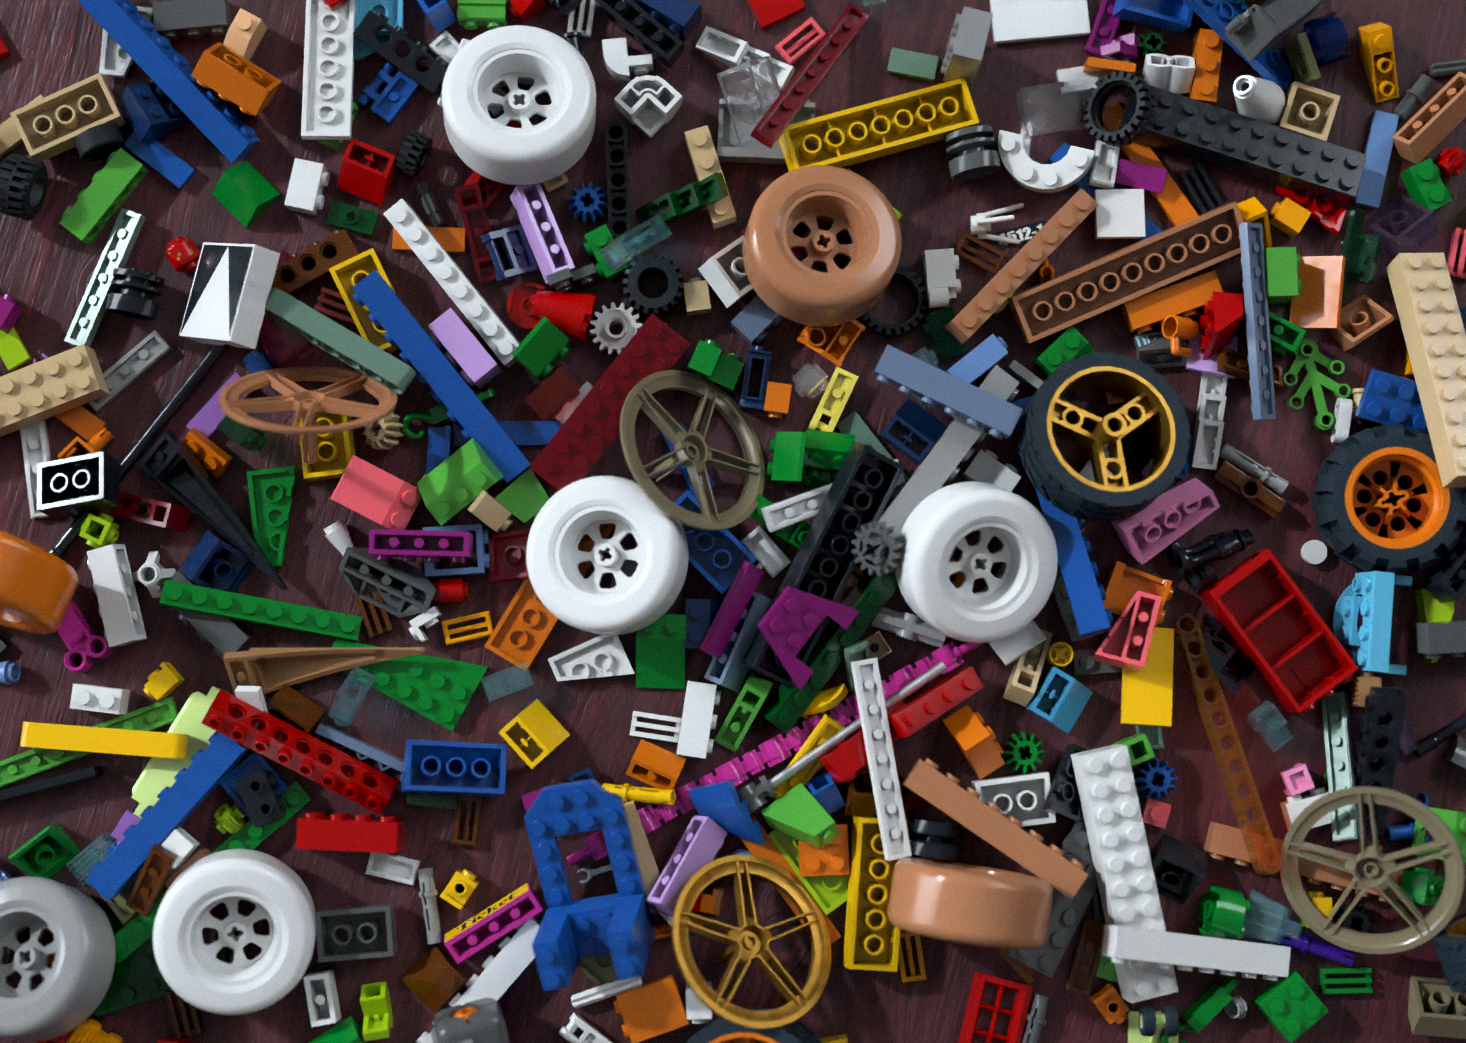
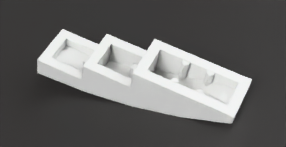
M708 26L705 27L695 46L698 50L718 61L782 91L788 85L795 72L793 66L773 59L770 54L749 46L746 41Z
M1202 373L1194 430L1192 467L1217 469L1224 428L1223 416L1227 399L1225 396L1227 377Z

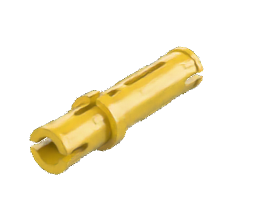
M603 783L602 788L610 793L614 792L622 797L624 803L633 800L635 802L673 806L676 800L675 790L636 787L630 783H624L623 785Z

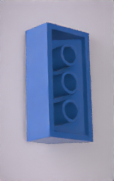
M407 740L402 768L401 793L501 797L505 794L507 744Z

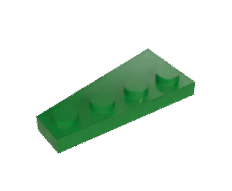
M297 466L247 472L253 538L273 567L283 566Z

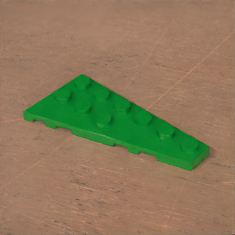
M336 639L332 647H378ZM419 654L344 670V672L450 731H454L489 667Z

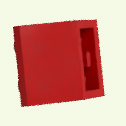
M351 138L341 161L337 188L382 207L397 173L395 166L397 156Z
M1213 291L1210 301H1206L1204 315H1200L1198 324L1199 330H1202L1199 349L1203 350L1204 360L1210 359L1217 354V350L1220 347H1226L1232 342L1243 316V294Z

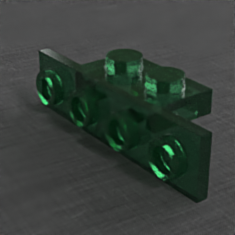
M1352 206L1351 212L1347 216V229L1345 237L1341 241L1340 256L1346 258L1341 306L1345 305L1349 283L1373 284L1383 241L1380 235L1361 234L1366 214L1357 206Z

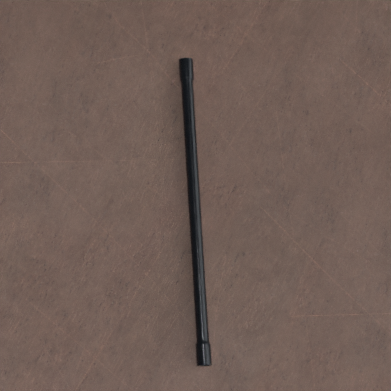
M228 344L222 346L213 345L121 460L119 463V483L229 346ZM98 510L80 513L48 552L62 558L64 552L81 532V525L85 518L88 517L89 513L95 515Z

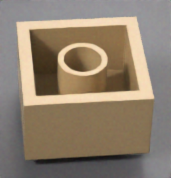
M1294 81L1287 88L1285 107L1276 126L1326 142L1341 96Z

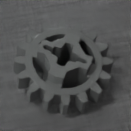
M872 521L861 525V530L854 533L858 538L851 540V543L856 545V549L851 550V553L858 556L854 560L855 563L861 562L860 569H868L869 575L877 573L878 576L893 572L894 567L901 564L897 558L904 556L899 551V548L903 547L904 544L897 541L901 535H894V527L886 528L885 521L880 523Z

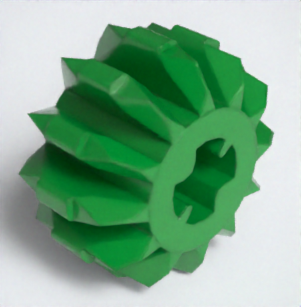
M1021 731L1020 740L1016 734H1012L1011 737L1014 743L1009 741L1004 743L1006 746L1011 747L1010 751L1003 750V755L1011 756L1005 760V763L1008 765L1015 762L1012 766V770L1015 772L1019 769L1020 765L1023 774L1027 773V765L1032 771H1035L1036 766L1033 762L1043 763L1042 759L1037 758L1038 754H1045V750H1037L1043 742L1039 740L1033 743L1036 735L1030 734L1027 739L1025 731ZM1027 746L1026 751L1029 753V756H1023V759H1021V753L1018 750Z

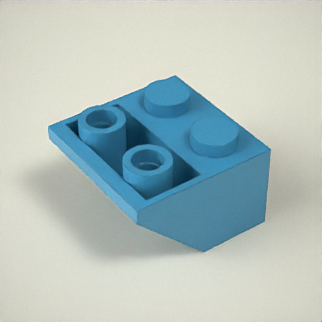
M1054 666L1048 669L1025 709L1069 734L1093 692L1075 678Z

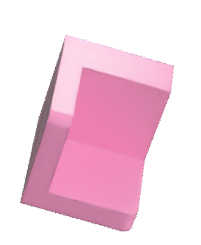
M1297 763L1293 768L1280 772L1287 788L1283 790L1285 795L1294 796L1315 788L1306 764Z

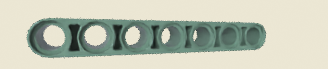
M276 287L270 290L264 315L397 394H403L415 377L416 372L406 363Z

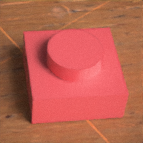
M1146 798L1142 811L1143 822L1165 829L1172 805Z

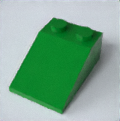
M663 614L652 624L636 631V688L685 689L686 649L684 647L686 615Z

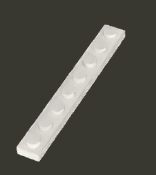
M877 658L850 662L885 860L890 861L912 856L878 661Z

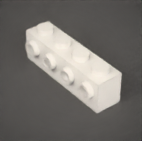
M111 544L87 551V564L92 573L94 581L93 590L98 598V611L103 620L105 628L104 637L109 647L124 646L147 639L125 544Z

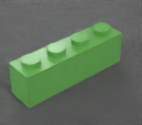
M122 148L114 151L109 156L106 166L95 173L90 186L79 193L77 202L62 215L60 224L87 245L93 242L149 172L144 165Z

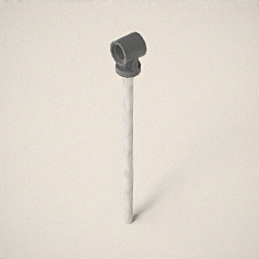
M942 661L884 700L886 711L947 670L945 664ZM860 718L770 780L763 775L759 778L761 783L757 786L752 782L737 792L739 801L746 800L750 815L768 803L765 799L767 796L770 795L773 799L778 795L774 788L862 728Z

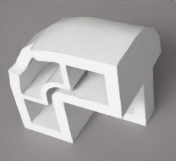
M657 75L637 76L614 98L616 107L632 125L635 124L650 139L665 123H668L673 118L683 101V96Z

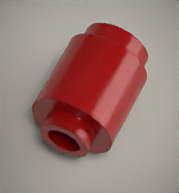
M463 577L439 579V582H433V586L436 589L434 601H440L441 604L465 602L466 597L470 596L469 582H465Z

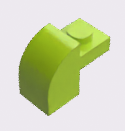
M387 982L361 985L360 1004L364 1015L362 1033L364 1041L389 1038L390 1028H393V1013Z

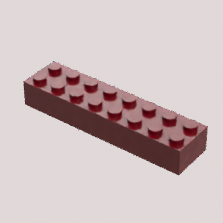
M652 313L529 468L558 491L573 482L583 479L620 433L622 408L632 388L650 374L670 370L690 346V343Z

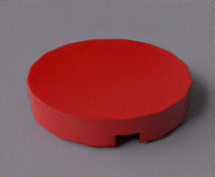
M525 282L510 292L507 299V313L510 320L518 328L532 331L541 321V319L531 314L528 302L531 294L536 295L538 290L548 291L543 285L535 282Z

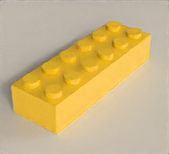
M853 816L843 966L847 969L897 972L900 928L895 927L889 921L888 907L894 867L903 858L890 861L885 860L878 817Z

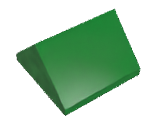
M247 161L224 171L212 194L246 228L281 196Z
M55 824L46 827L8 857L10 861L28 875L49 879L80 856L81 853L62 826Z

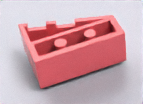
M1137 590L1092 660L1140 673L1145 666L1162 597Z

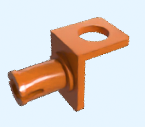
M102 426L88 442H84L77 436L57 457L59 459L70 458L81 447L89 454L97 453L114 436Z

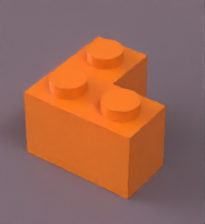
M966 705L942 720L949 734L962 750L968 764L980 780L1005 764L1001 757L1004 751L995 740L996 736L989 726H983L985 722L978 711L973 713L970 707Z

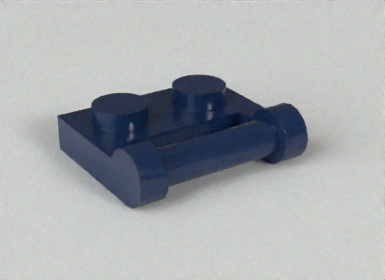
M521 224L489 232L480 237L491 257L497 273L495 277L498 283L538 270ZM496 240H500L510 266L509 270H506L495 243Z

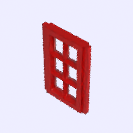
M975 971L958 1043H972L974 1034L988 1037L987 1043H992V1039L1006 1043H1020L1033 985ZM986 984L999 987L995 1006L982 1003ZM1004 988L1017 991L1013 1011L1000 1008ZM980 1009L993 1012L989 1032L976 1029ZM998 1013L1012 1016L1007 1036L994 1033Z

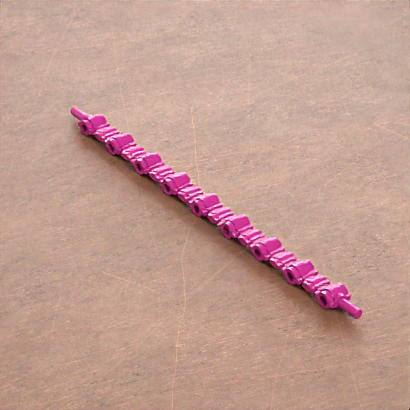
M952 641L931 652L933 659L930 660L926 656L915 662V669L909 664L888 675L890 682L886 683L885 679L881 681L884 700L941 661L947 667V670L942 675L965 663L962 655L983 644L966 642L956 647ZM856 693L845 699L846 706H843L841 702L830 709L828 716L843 725L851 723L850 717L854 716L855 720L860 718ZM826 713L815 714L813 717L801 722L804 728L801 730L799 726L792 728L784 739L780 733L758 745L760 752L757 753L755 749L742 755L744 760L741 762L736 757L715 768L717 775L713 776L712 772L699 778V785H696L693 780L676 789V800L673 806L656 804L657 807L653 809L650 803L637 810L645 834L662 826L660 819L663 818L667 822L678 816L677 810L680 809L682 814L695 808L688 793L689 789L733 779L734 785L737 786L749 779L746 774L750 771L754 775L765 769L764 763L767 762L768 766L772 767L792 756L790 749L794 748L795 752L799 751ZM603 830L585 838L587 846L566 857L570 866L590 855H593L596 861L609 855Z

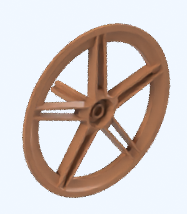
M293 366L259 371L232 381L219 394V405L227 416L242 424L272 432L302 435L303 463L314 464V462H317V434L347 431L385 418L397 405V393L359 371L334 367ZM324 381L334 382V384L315 391H309L294 382ZM266 386H271L283 395L242 399L248 393ZM362 389L372 394L378 400L379 405L342 400L340 398ZM296 411L292 426L268 423L247 415L248 413ZM319 412L360 418L336 425L317 426V415ZM302 417V427H299L300 420Z

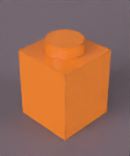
M768 381L763 413L768 414V418L781 420L782 416L787 417L792 385Z

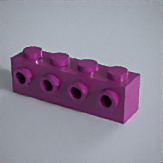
M370 529L369 554L377 556V561H391L392 557H401V561L416 562V557L426 558V562H441V558H451V563H466V559H472L473 534L462 531Z

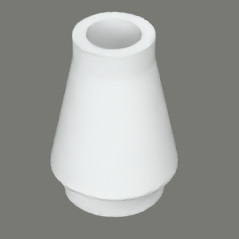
M341 520L323 529L326 533L325 537L342 556L347 547H354L346 523L343 524Z

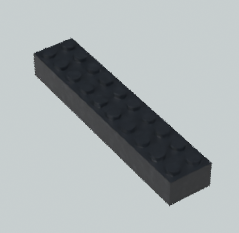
M1151 86V91L1155 94L1153 100L1156 101V107L1152 108V110L1156 111L1155 117H1149V120L1153 121L1151 126L1146 125L1144 127L1147 132L1145 135L1139 133L1140 139L1136 142L1269 185L1280 186L1290 191L1292 190L1294 193L1309 196L1313 199L1316 198L1319 201L1331 203L1341 208L1347 209L1355 199L1367 158L1366 154ZM1133 88L1130 89L1117 130L1122 129L1128 124L1135 113L1137 97Z
M853 442L770 608L787 586L827 600L838 601L856 565L854 560L858 557L857 554L851 553V550L856 549V545L852 544L851 540L858 538L854 533L861 530V525L872 521L878 522L905 466L866 445ZM828 616L824 618L796 655V658L806 664L829 619ZM759 629L742 662L751 669L794 688L795 685L790 675L784 669L778 656Z

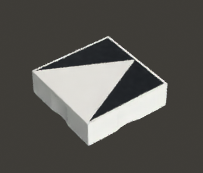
M203 242L179 336L203 344L219 346L228 344L238 348L255 349L280 253L256 244Z

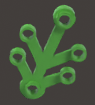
M1304 338L1294 352L1296 358L1288 372L1283 374V385L1286 387L1295 385L1298 381L1297 374L1303 365L1307 374L1294 396L1288 399L1287 405L1291 410L1302 408L1304 397L1311 388L1317 411L1313 418V425L1319 431H1327L1334 426L1335 418L1327 410L1321 386L1332 391L1337 398H1347L1351 394V388L1347 384H1338L1317 371L1315 362L1327 368L1333 376L1343 373L1345 365L1340 360L1333 361L1319 353L1316 342L1312 339ZM1304 346L1310 348V354L1303 352ZM1334 364H1338V365H1339V367H1340V371H1339V372H1335V371L1333 370V365H1334ZM1287 375L1293 377L1291 384L1286 381ZM1340 387L1345 388V390H1346V395H1345V396H1343V395H1341V394L1339 393V388H1340ZM1294 398L1299 401L1298 407L1292 404ZM1323 416L1329 419L1328 425L1322 423Z

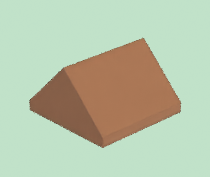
M1363 294L1341 308L1339 330L1330 331L1345 352L1393 321L1394 316Z

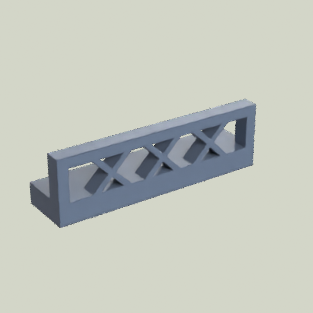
M319 723L315 732L317 733V739L322 740L324 736L333 740L335 748L340 751L347 747L356 751L358 760L361 762L369 757L378 761L379 771L385 774V770L389 768L402 772L403 759L325 723ZM402 774L395 790L400 791L402 788Z

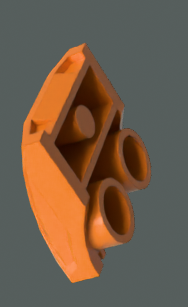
M856 319L829 327L804 325L796 341L810 348L833 365L841 367L845 356L866 326Z

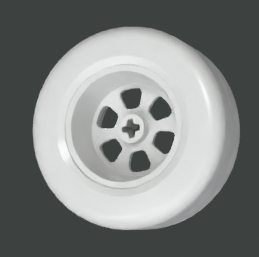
M523 25L504 26L476 36L456 53L447 68L443 80L442 107L444 125L453 149L460 159L476 173L499 183L533 185L560 176L574 166L583 156L594 133L597 94L592 72L584 57L572 44L557 34L541 28ZM518 84L532 85L530 90H522L518 88ZM504 86H508L510 90L504 97L493 93ZM546 92L549 94L552 103L550 105H538L535 97ZM489 106L503 107L504 114L496 119H492L487 108ZM535 114L546 118L545 121L534 126L529 121ZM511 120L521 123L522 128L508 127L507 124Z
M594 476L581 479L555 493L536 516L528 536L526 549L529 578L543 605L564 623L601 635H622L635 632L659 619L675 602L684 585L689 558L687 539L682 524L658 508L647 497L638 483L616 476ZM601 524H615L616 529L611 539L602 538L599 530ZM628 533H632L638 546L635 549L625 551L621 541ZM586 534L595 542L590 552L578 549L581 539ZM605 552L612 555L610 560L604 557ZM625 560H633L638 563L632 577H627L621 570ZM591 561L595 570L589 578L584 579L578 569V565ZM604 573L614 574L616 580L614 588L606 589L600 587V581Z
M978 481L960 482L945 486L921 501L908 516L901 529L898 543L904 544L903 547L899 548V551L904 556L897 558L901 564L895 567L900 592L906 603L918 617L951 638L964 642L987 643L1009 637L1027 626L1039 614L1053 590L1058 568V553L1056 541L1048 522L1029 501L999 486ZM974 530H979L978 543L969 546L965 536ZM993 536H997L1003 547L994 553H990L987 545ZM955 546L958 547L962 552L960 559L957 562H949ZM994 562H1002L999 572L995 577L990 572ZM961 570L965 575V579L960 587L956 588L949 580L951 574ZM984 578L987 587L973 594L974 580Z
M231 849L215 852L195 861L183 870L170 885L155 918L153 950L161 974L177 995L191 1005L207 1012L221 1015H241L267 1008L286 996L298 984L309 966L316 938V911L311 894L293 869L279 859L263 852L249 849ZM244 899L256 905V908L249 916L238 913L239 900ZM222 902L226 904L229 915L223 920H218L210 914V910ZM263 918L267 919L270 933L268 935L256 934L253 924ZM205 927L217 929L219 939L210 944H205L202 937V929ZM233 927H237V930L240 931L238 936L231 932ZM250 942L262 949V952L252 960L247 959L243 951V947ZM226 946L234 950V960L232 963L223 962L216 958V954L222 947Z

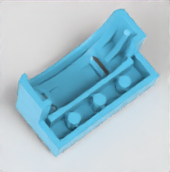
M1381 571L1355 573L1352 584L1339 597L1332 619L1333 635L1359 668L1358 672L1406 675L1407 666L1389 664L1394 585L1411 587V576H1401ZM1360 609L1363 616V624L1359 629L1358 635L1357 618ZM1352 646H1359V648L1353 649Z

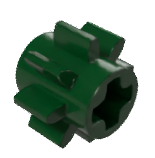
M1150 29L1147 37L1143 34L1140 35L1138 39L1142 43L1137 45V50H1140L1142 53L1141 59L1146 54L1165 53L1161 48L1165 47L1168 42L1163 41L1161 37L1162 32L1157 34L1153 33L1152 29Z

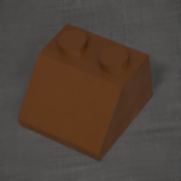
M286 684L282 686L267 705L270 715L311 736L317 730L326 711L317 703L307 699Z

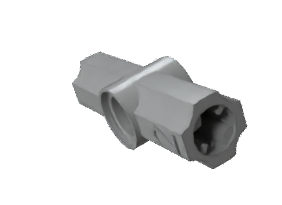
M885 607L880 610L871 626L896 633L895 635L914 642L921 641L939 648L943 646L946 638L945 634L926 623L920 617L906 612L900 613Z

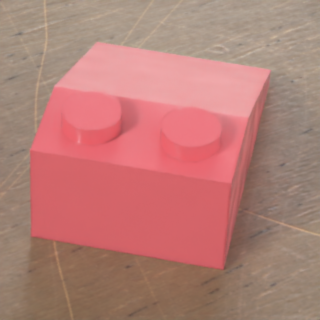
M353 455L330 499L390 530H405L422 495L419 488Z

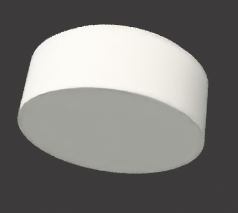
M1319 540L1308 541L1301 548V557L1308 564H1319L1326 559L1327 548Z

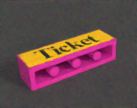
M527 882L444 934V944L458 964L543 911L542 902L530 883Z

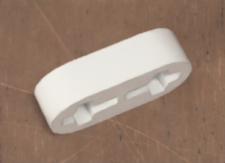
M1338 398L1336 401L1333 415L1335 424L1331 429L1330 437L1332 443L1340 444L1348 438L1353 401L1351 399Z

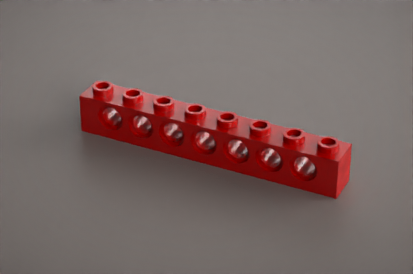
M222 689L219 690L202 721L203 725L381 815L398 783V780L267 712L259 710Z

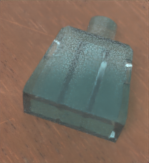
M356 665L338 690L328 713L334 719L336 725L340 727L351 726L362 709L377 676ZM351 689L359 690L356 698L350 695Z
M1252 890L1249 897L1250 909L1248 914L1245 915L1243 923L1245 927L1243 937L1282 943L1285 934L1298 939L1303 925L1290 920L1292 910L1261 892Z

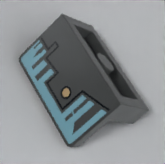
M1162 331L1133 335L1137 348L1136 359L1149 367L1158 369L1186 366L1187 357L1172 355L1170 339L1165 338ZM1180 340V347L1188 348L1186 341Z

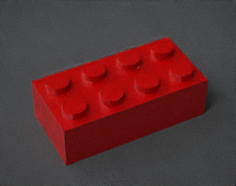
M311 811L310 813H305L304 817L297 819L296 849L398 853L404 850L405 820H399V815L380 816V819H374V814L355 815V818H351L350 813L336 812L328 817L325 816V812Z

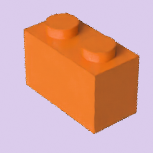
M641 739L626 775L655 788L673 790L686 758Z

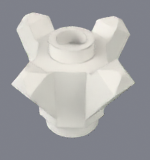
M150 551L146 562L138 571L132 572L133 581H140L147 586L152 598L161 597L158 593L161 585L167 578H171L176 573L175 568L165 569L159 564L160 556L158 551Z

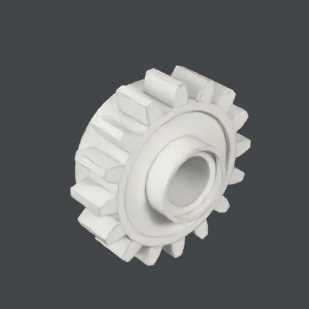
M611 302L610 309L603 305L602 314L599 312L594 313L597 321H590V324L595 327V329L590 330V334L593 336L597 335L592 340L594 345L600 343L599 350L602 352L608 349L609 356L613 352H617L619 355L643 325L642 323H636L640 316L639 314L632 315L633 307L625 310V304L621 303L620 307L616 308L615 303ZM615 324L623 327V331L618 335L610 332V328Z

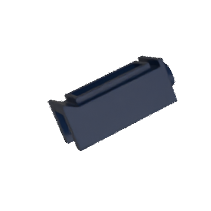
M753 346V349H748L739 409L744 410V407L759 409L758 412L763 413L772 352L767 351L768 348ZM752 359L765 360L759 398L747 396Z

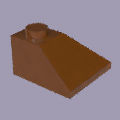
M432 944L399 979L435 1013L468 980L469 976L437 944Z

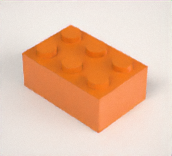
M220 42L203 52L191 75L197 79L199 85L213 89L218 92V96L223 100L232 101L240 106L239 109L242 112L254 116L270 105L282 83L276 77Z

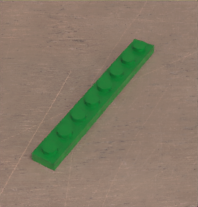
M165 580L160 599V606L351 642L358 641L362 617L170 580Z

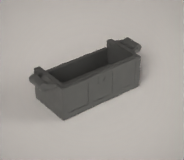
M1268 0L1261 6L1254 4L1242 15H1237L1225 27V36L1248 62L1253 61L1295 29L1324 0Z

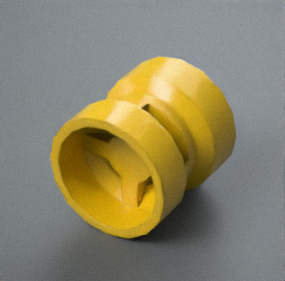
M1065 642L1052 643L1049 645L1046 659L1053 666H1066L1073 659V649Z

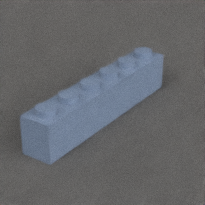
M888 344L873 375L877 376L876 380L887 386H890V384L900 387L899 391L910 397L913 394L922 398V403L930 407H935V405L945 409V414L953 418L958 416L965 418L968 425L976 429L983 427L990 430L988 434L1000 440L1003 437L1006 439L1010 437L1023 410Z

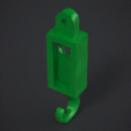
M494 389L476 394L482 403L497 396ZM443 403L429 409L430 414L409 413L402 421L404 425L402 426V432L410 439H421L425 436V432H411L409 429L410 422L412 420H421L440 427L452 422L446 414L449 409Z
M1228 976L1220 985L1214 982L1180 1016L1184 1022L1179 1023L1178 1032L1195 1031L1199 1033L1233 999L1229 993L1239 984L1240 980L1236 976ZM1162 1032L1160 1037L1161 1043H1169V1036H1165Z

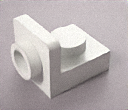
M433 606L427 612L409 621L412 626L409 628V631L416 641L419 639L422 643L428 641L422 627L425 626L428 629L439 622L437 618L442 614L437 606Z

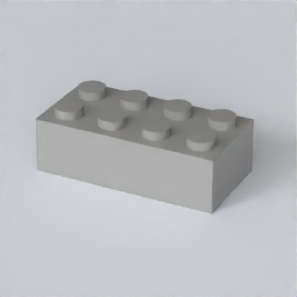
M964 6L962 14H956L946 47L947 52L940 73L944 74L943 82L965 77L967 86L971 89L982 61L993 13Z

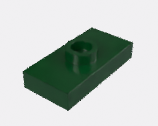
M332 200L326 224L374 237L380 214Z

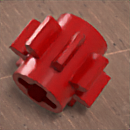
M1446 147L1435 157L1439 161L1436 165L1439 167L1440 173L1446 177H1449L1451 174L1456 177L1466 168V164H1464L1466 155L1457 147H1453L1451 150Z

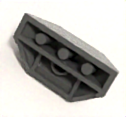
M346 548L338 570L344 575L347 584L355 596L399 618L428 611L436 589L422 570L396 557H392L391 561H377V556L369 554V548ZM372 585L377 587L384 604L377 601ZM366 587H368L371 598L364 594Z

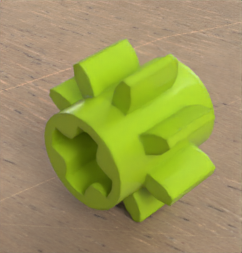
M236 803L232 807L224 804L214 814L216 819L214 821L215 827L222 834H225L227 831L234 834L243 827L245 814Z

